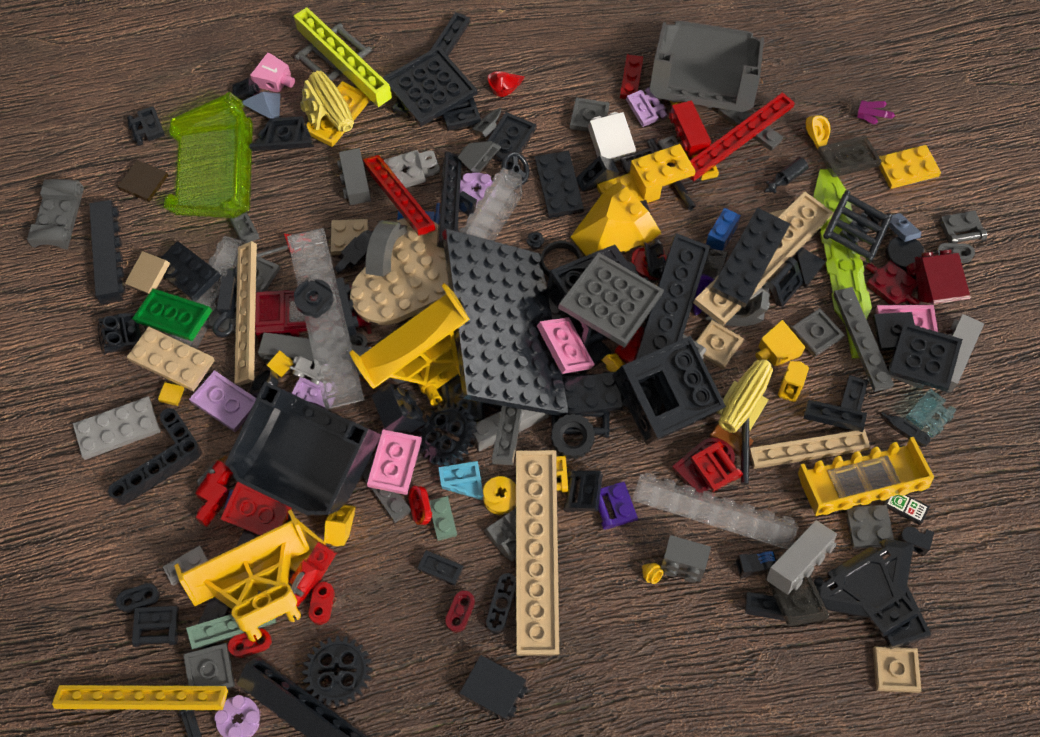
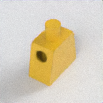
M782 320L762 337L759 344L760 351L755 356L757 360L769 359L774 366H778L802 356L805 346Z

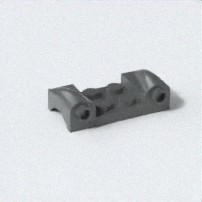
M44 179L40 192L42 202L36 223L31 224L27 238L32 247L53 245L68 249L84 191L83 185L79 180Z

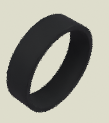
M556 241L544 248L541 255V263L546 276L549 277L550 270L543 261L546 254L554 249L564 248L572 251L580 259L581 253L575 245L567 241Z

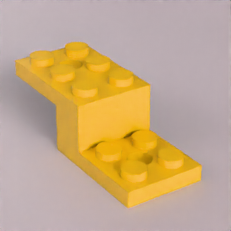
M678 144L631 160L630 173L597 184V189L600 195H602L603 192L618 182L627 186L639 201L647 200V203L660 199L662 186L694 176L695 169L682 146ZM668 163H673V164H675L676 166H675V167H670V166H667V164H668Z

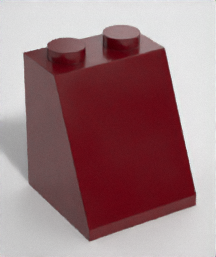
M951 249L939 250L940 254L923 252L921 253L922 256L915 257L918 301L938 304L971 299L959 253L951 252Z

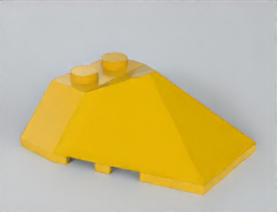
M617 182L602 193L571 235V239L587 256L614 244L620 252L630 251L631 248L640 245L644 246V242L650 243L661 235V231L649 211L628 187Z

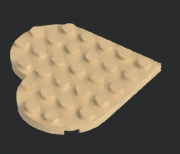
M405 218L397 220L401 225H407V233L399 237L394 244L391 256V272L383 277L366 274L365 267L352 284L350 298L353 300V307L356 313L363 320L375 322L378 325L395 324L422 312L446 294L441 285L445 283L449 287L444 248L437 247V223H435V231L418 236Z

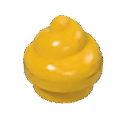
M657 563L642 565V574L645 581L652 584L660 581L663 576V570H661L660 565Z

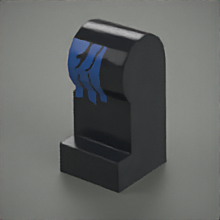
M773 551L750 555L747 553L740 554L736 560L740 578L769 573L770 568L776 562V557Z

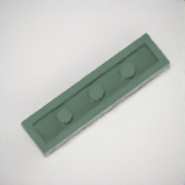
M232 614L186 628L192 650L246 633L240 630ZM275 618L258 626V628L276 624Z

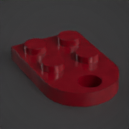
M705 439L672 466V470L698 497L702 496L710 488L690 459L695 454L720 441L734 464V451L722 439ZM713 453L714 457L727 474L729 472L728 469L723 464L719 456L716 453Z

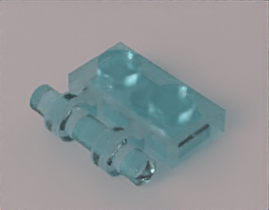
M929 389L906 418L921 430L925 425H928L930 430L927 434L934 438L936 434L942 432L946 422L952 420L956 409L953 406H949L948 409L943 407L942 405L946 400L932 389ZM936 413L940 415L938 421L932 418Z

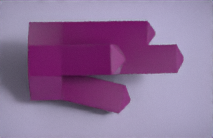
M861 100L857 118L865 119L874 125L878 123V119L874 116L892 119L895 117V114L891 111L877 109L884 108L887 105L885 101L869 102Z

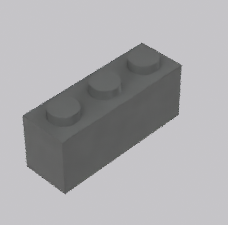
M360 148L339 152L340 159L337 160L339 170H343L340 178L342 185L346 184V188H343L345 199L349 198L350 205L370 202L371 198Z

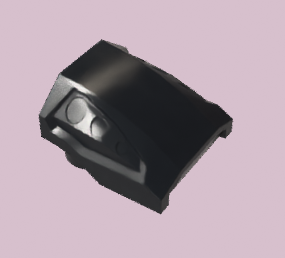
M123 313L98 319V338L103 355L134 348L141 338L139 323L132 319L136 313Z

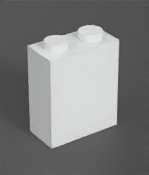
M613 112L603 118L598 116L591 119L588 129L597 157L600 155L616 162L620 161V157L636 152L624 112Z

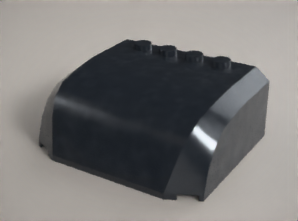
M264 382L225 465L232 471L237 482L305 515H329L343 507L352 495L381 435L268 382Z

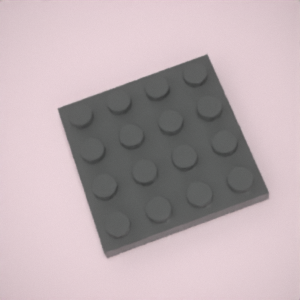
M598 252L560 302L558 308L625 348L658 302L664 290Z

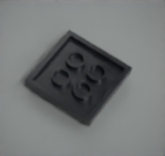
M904 322L889 375L948 392L963 339Z

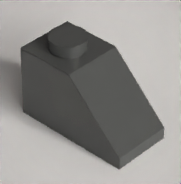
M492 141L469 143L461 150L458 158L471 171L480 173L501 146Z

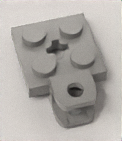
M418 150L384 160L405 188L426 182L425 177L440 172L434 151L419 153ZM408 168L407 172L403 173L402 170Z

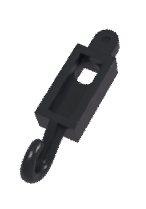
M228 268L227 276H222L217 311L220 316L212 325L213 333L221 338L230 335L234 329L233 323H229V328L226 331L221 332L218 330L219 325L224 320L234 318L237 298L236 271L234 268Z

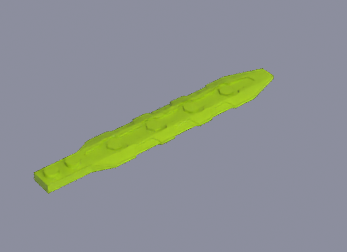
M833 169L819 170L813 198L832 212L835 211L846 190ZM847 201L845 207L852 210L851 203ZM843 214L839 218L847 224L853 221ZM829 219L821 227L820 237L821 242L824 244L827 260L826 269L827 274L830 276L832 292L853 287L867 320L872 305L869 292L866 289L863 261L860 259L859 254L830 238L825 239L823 237L830 221ZM835 226L833 232L839 234L842 231V229L837 226ZM832 293L831 296L834 311L844 322L841 312ZM846 327L851 357L859 358Z

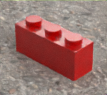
M692 100L672 105L669 119L675 125L677 137L681 138L683 150L687 151L689 157L700 154L710 146L711 140Z

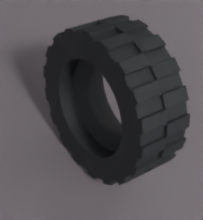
M564 415L553 426L551 432L552 446H554L560 456H566L567 459L584 457L586 453H589L594 444L595 431L593 430V425L582 415ZM570 427L578 428L583 435L581 443L576 446L566 444L563 439L565 430Z

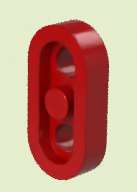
M413 486L408 496L413 520L417 525H427L432 518L428 493L423 486Z
M327 582L318 583L312 593L309 617L317 625L325 624L331 616L335 592L332 585ZM322 589L327 590L324 595H320V591ZM317 610H323L321 615H316Z
M259 629L262 633L260 638L265 639L262 644H258V639L255 635H253L256 640L254 642L248 639L246 633L236 635L229 641L228 650L236 658H243L265 651L271 645V635L265 629ZM240 644H243L244 648L241 651H238L237 647Z

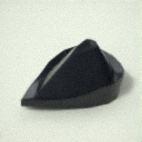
M266 364L262 366L250 388V393L255 398H257L264 382H268L276 387L278 385L277 374Z

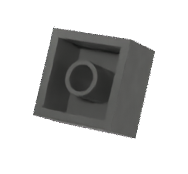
M670 535L662 560L661 570H663L664 574L671 577L677 575L684 577L688 582H700L706 570L711 546Z

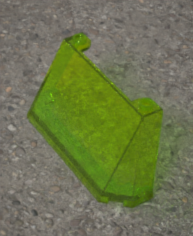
M231 92L170 120L169 132L179 141L176 194H169L165 197L164 208L176 215L236 218L250 210L252 150L249 148V145L252 143L253 122L250 117H246L242 109L245 107L243 102Z

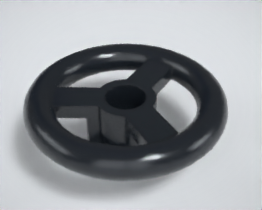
M518 152L507 153L501 164L503 177L510 185L520 187L529 178L528 162ZM512 157V163L507 164L508 160ZM518 159L523 164L524 172L520 169V166L518 165ZM517 175H519L522 178V180L518 182L513 181L511 179L512 177H515Z

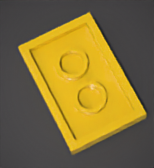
M927 145L880 156L876 160L890 189L939 177L941 174Z

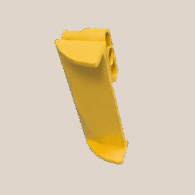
M445 283L441 285L446 292L444 296L361 356L353 350L349 352L357 368L373 389L391 377L418 383L422 393L427 395L433 406L438 405L436 399H438L439 403L442 402V397L437 389L455 377V375H460L454 331L470 320L455 293Z
M292 509L288 510L292 521L184 573L178 563L174 565L179 581L194 606L216 597L232 609V616L238 627L246 632L248 639L252 642L256 641L253 635L258 640L262 635L258 626L284 613L290 622H295L293 615H295L297 620L301 616L296 606L297 599L288 584L291 559L310 551V548Z

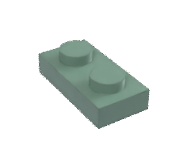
M448 496L430 500L429 503L437 540L456 537L457 531Z

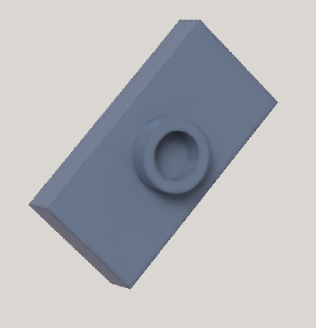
M901 213L892 215L888 227L904 242L921 237V231Z

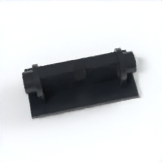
M654 240L651 245L644 242L648 273L660 279L665 264V257L662 256L664 255L663 243L660 240Z

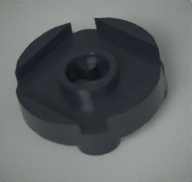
M314 279L315 281L310 282L308 280L298 285L294 292L296 307L299 312L306 316L319 318L333 304L334 297L331 288L325 281L320 279ZM318 295L316 300L311 301L310 296Z

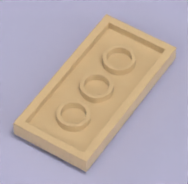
M150 327L146 329L127 356L129 361L193 392L215 361L212 356Z

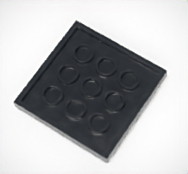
M439 46L382 77L389 84L391 93L420 127L478 94L474 85Z

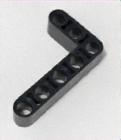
M164 409L160 414V420L176 444L109 486L108 493L117 504H128L200 458L202 453L200 446L175 409ZM184 432L182 436L177 437L178 434ZM190 447H194L192 451L187 452ZM172 458H177L174 462L169 463ZM159 468L157 473L152 474L155 469ZM142 479L139 484L134 485L137 480ZM120 491H124L120 496H117Z

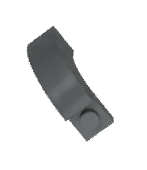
M384 220L377 224L367 248L366 274L383 277L391 272V256L394 244L399 237L407 233V225H401L397 221Z
M762 291L756 297L749 300L746 308L742 307L725 325L749 326L762 322L765 312H767L770 306L769 293ZM706 314V320L715 321L712 317Z

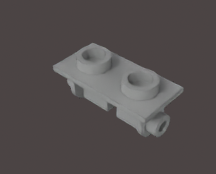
M302 356L295 357L293 361L296 364L295 368L290 366L294 370L293 374L301 378L304 375L311 377L310 382L319 386L322 383L327 384L324 379H329L331 371H328L329 368L316 364L312 370L310 369L312 361Z

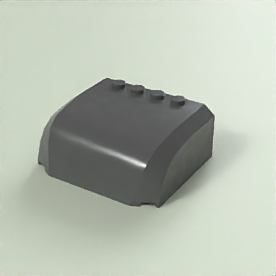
M675 21V24L669 25L663 22L649 91L656 98L672 102L692 100L694 105H702L707 108L714 107L726 111L733 110L739 112L747 111L753 108L758 89L764 37L758 39L753 37V33L749 31L687 21Z

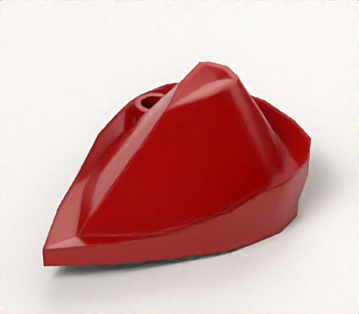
M495 71L488 75V84L496 96L505 97L511 94L525 77Z

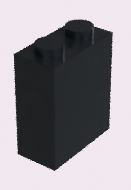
M480 655L460 691V697L506 722L508 717L513 718L518 708L515 704L519 698L523 699L528 687L525 686L526 679Z

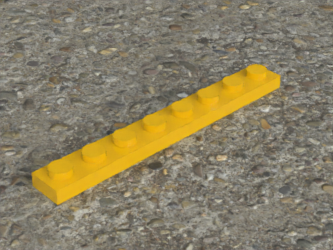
M59 685L52 705L55 709L223 710L228 689L226 686Z

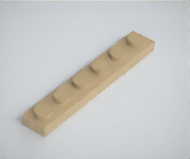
M864 429L863 432L851 431L753 447L749 449L753 469L849 454L857 451H867L870 449V444Z

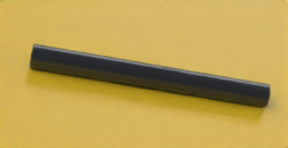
M750 417L741 426L742 485L749 484Z

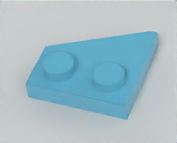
M478 461L438 467L442 489L483 500L484 495Z

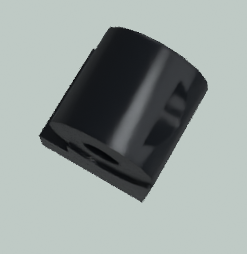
M906 527L899 534L898 541L914 543L913 552L925 556L930 550L934 531L926 529L921 533L914 527Z

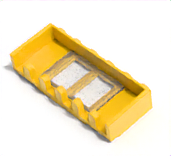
M910 437L907 445L904 447H899L898 443L894 442L890 444L887 451L881 452L879 447H874L869 455L863 457L860 451L852 454L851 460L843 461L841 456H837L834 458L833 463L824 466L822 461H817L813 469L807 470L805 464H800L798 472L801 485L815 516L827 515L838 510H847L859 504L867 505L879 499L887 500L895 495L903 496L910 492L923 491L930 487L934 478L914 437Z

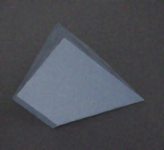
M261 92L242 102L243 105L268 118H279L280 93Z

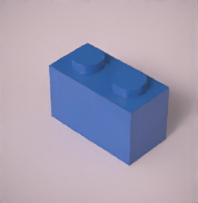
M724 208L708 234L706 245L710 246V249L722 254L738 227L741 215Z

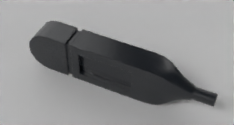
M882 412L881 415L888 420L892 429L908 439L914 437L918 446L926 447L930 443V436L900 416H890Z

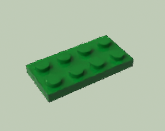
M152 289L132 319L136 323L193 341L213 310L209 306Z

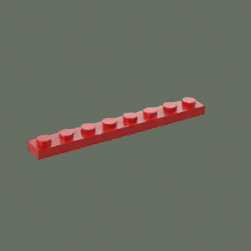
M783 92L691 159L690 162L695 169V175L689 178L693 182L791 110L795 102Z
M380 155L363 159V166L418 236L436 230L435 223Z

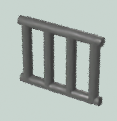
M341 23L331 28L335 34L338 32L360 50L357 55L361 58H364L372 51L369 46L365 47L343 29ZM312 43L294 55L297 61L301 60L313 72H324L331 81L342 74ZM314 51L335 70L327 75L306 55Z

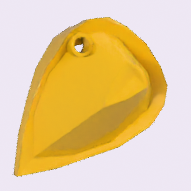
M810 116L806 119V131L814 141L819 153L823 154L830 136V123L823 116Z

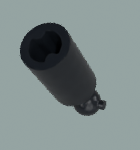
M797 157L777 172L773 182H766L767 185L764 193L773 192L775 194L778 186L788 185L808 170L806 160L802 157Z

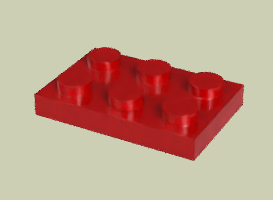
M237 482L221 520L261 536L284 525L289 516L288 510L292 508Z

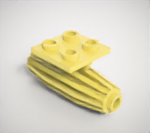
M313 72L308 80L304 82V89H302L303 97L300 102L301 109L308 116L310 124L316 130H319L321 118L326 115L340 132L350 131L354 120L341 93L324 72Z
M764 359L755 361L738 382H733L723 398L726 407L717 412L721 415L718 423L725 431L735 433L749 417V431L752 429L769 400L763 397V394L773 372L770 362Z

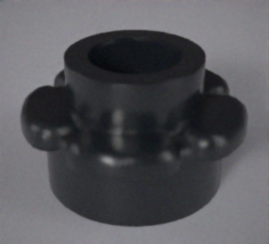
M539 232L530 233L527 236V244L532 249H539L544 244V237Z

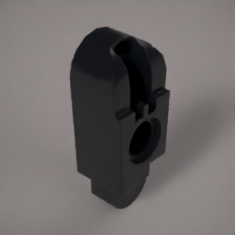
M366 230L362 232L358 237H354L341 251V254L338 256L341 261L334 268L338 274L347 266L353 269L367 254L369 240L373 231Z

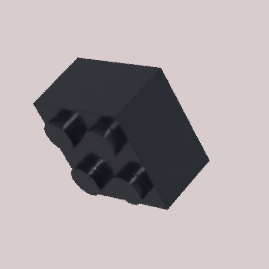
M388 383L372 395L385 429L409 435L425 424L422 418L423 413L417 406L416 396L412 391Z

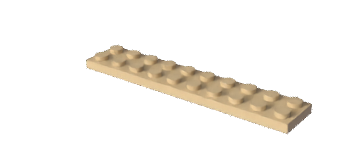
M804 192L778 217L790 223V226L753 295L785 264L789 257H792L832 217L834 212ZM716 278L695 298L693 303L720 325L724 326L742 306L711 291L717 280Z
M556 450L516 451L517 656L559 655Z

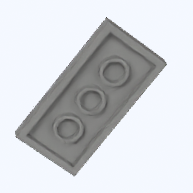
M149 396L73 423L84 460L161 432Z

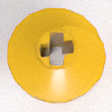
M497 476L485 484L483 488V502L487 510L493 514L504 515L515 509L516 484L511 479Z

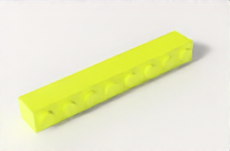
M306 7L294 15L297 30L374 104L380 107L392 98L389 84L311 10Z

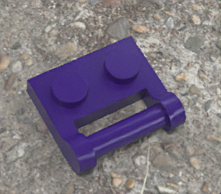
M625 482L601 488L598 510L603 521L601 524L604 530L637 521L638 517ZM607 495L615 519H610L602 496Z

